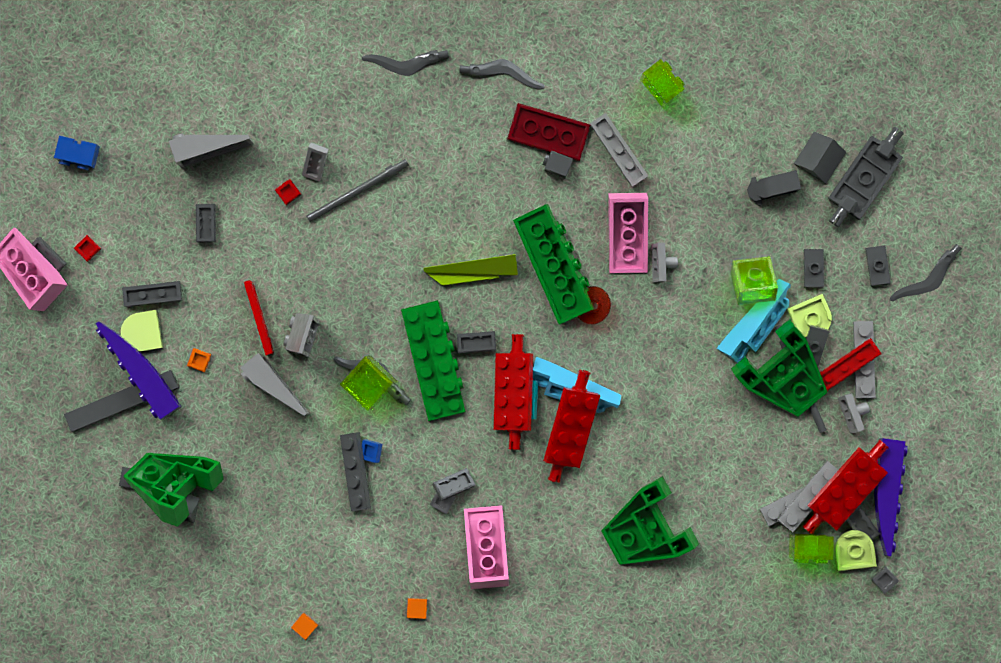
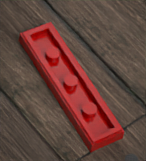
M251 280L245 281V289L265 355H273V346L254 283Z
M871 338L820 372L827 391L882 354Z

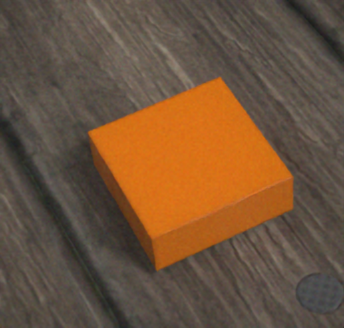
M193 348L187 366L206 372L212 354Z
M408 598L407 618L426 619L427 599Z
M303 613L291 628L306 640L318 624L307 614Z

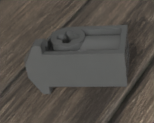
M797 170L762 178L757 181L756 177L751 178L747 189L749 198L760 206L763 205L762 200L798 192L801 189Z

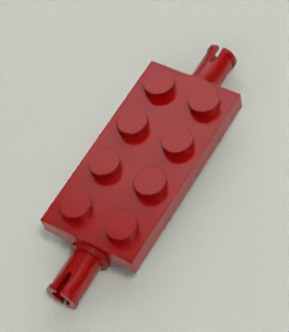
M511 334V351L509 353H496L494 430H507L509 432L508 449L521 450V433L523 431H531L533 354L523 352V334Z
M579 369L575 386L573 385L571 389L563 388L543 459L544 462L553 464L548 480L560 483L564 467L580 468L600 399L598 393L589 392L586 389L591 374L586 370L582 371Z
M880 439L869 453L864 452L858 447L808 504L814 511V515L803 527L810 534L813 535L823 522H827L837 531L886 476L888 472L878 464L877 460L889 447Z

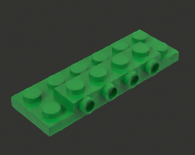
M545 204L514 219V224L558 324H563L593 310L594 307L587 293L589 291L587 287L590 286L586 276H582L580 272L582 265L579 259H575L572 254L574 247L565 238V226L555 221L549 205Z
M438 300L401 309L428 421L466 412L460 389L464 388L461 377L457 378L456 370H459L457 359H452L451 354L454 351L452 340L448 341L446 334L450 333L448 322H443Z

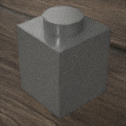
M551 151L550 155L546 154L542 165L545 166L544 171L566 179L573 159Z

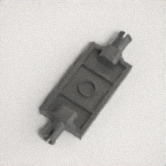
M893 127L888 137L882 141L870 136L828 197L830 201L838 206L836 212L829 219L830 223L833 224L836 221L834 225L840 227L847 214H851L858 220L862 218L903 158L895 151V145L904 134L901 130L897 133L899 129Z

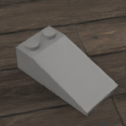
M178 134L173 136V140L169 141L175 162L181 168L254 144L249 135L184 136V134Z
M296 313L295 317L292 316L289 327L292 329L290 335H286L284 340L285 350L309 357L320 320L309 314Z
M256 354L240 367L243 371L241 375L247 382L257 385L304 416L310 415L308 410L262 354Z

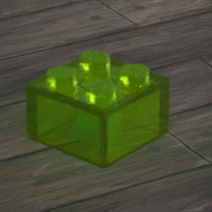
M660 59L642 73L640 80L664 109L680 97L685 88L681 78L675 77L671 72L672 68L669 63L663 62Z
M770 256L732 260L730 274L738 305L776 300L778 285Z
M368 355L358 363L340 385L369 411L382 400L398 381L371 355Z
M789 534V557L793 558L794 562L808 563V560L812 559L816 563L828 564V560H833L834 536Z

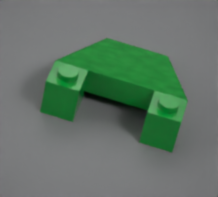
M789 319L775 331L786 345L759 369L745 356L731 370L747 390L799 417L827 393V389L807 339Z
M146 453L124 475V479L159 519L176 527L189 516L186 497L196 486L213 491L224 480L219 461L200 456Z
M663 476L643 486L601 530L619 565L675 558L695 549L699 545L691 527L674 535L656 502L672 493Z

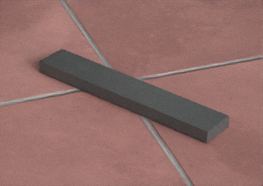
M172 370L160 374L171 391L179 388ZM131 386L64 414L70 431L74 432L143 403L144 401L139 395L140 389L138 386Z

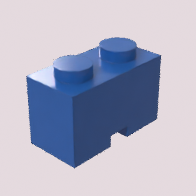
M59 136L54 158L59 161L58 164L70 166L72 163L78 165L77 168L86 171L89 168L95 169L100 146L86 141H81V144H77L78 141H75V139Z

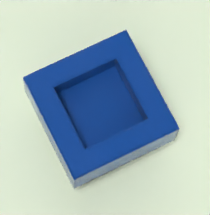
M368 439L362 440L364 460L379 463L383 444Z

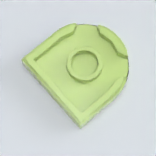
M823 294L787 309L792 322L805 337H807L810 324L829 329L831 325L832 315Z
M157 310L132 314L122 324L121 336L138 351L163 348Z
M851 530L838 538L835 545L838 571L877 567L874 544L866 533Z

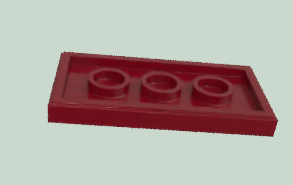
M518 103L507 140L549 153L554 151L573 160L580 161L590 124Z

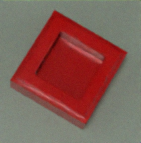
M291 179L275 189L286 206L302 195Z
M88 235L74 247L87 262L101 250Z

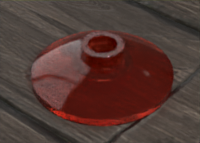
M590 286L587 287L589 290L587 292L592 305L597 303L598 306L595 310L593 309L582 314L578 318L587 324H598L608 316L611 309V300L604 289Z

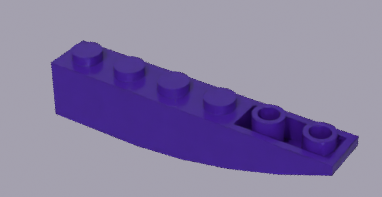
M98 321L95 323L98 327L96 329L97 333L102 339L105 338L109 343L107 348L112 355H117L119 366L123 371L127 370L130 375L128 377L129 381L134 387L138 386L141 391L139 393L141 399L145 403L148 401L152 407L149 410L155 418L164 420L182 407L162 376L145 356L120 334L102 322Z
M879 438L889 449L877 461L888 473L874 488L875 516L883 553L885 556H891L896 548V542L893 539L894 533L896 534L898 531L896 515L900 513L901 504L898 503V499L903 491V484L900 483L901 476L905 474L903 458L907 456L908 446L905 445L906 441Z

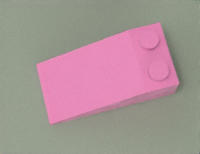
M608 193L609 273H648L647 193Z
M13 228L0 242V269L29 310L45 311L67 287V283L48 260L16 228Z
M502 506L464 509L470 588L482 589L509 586Z

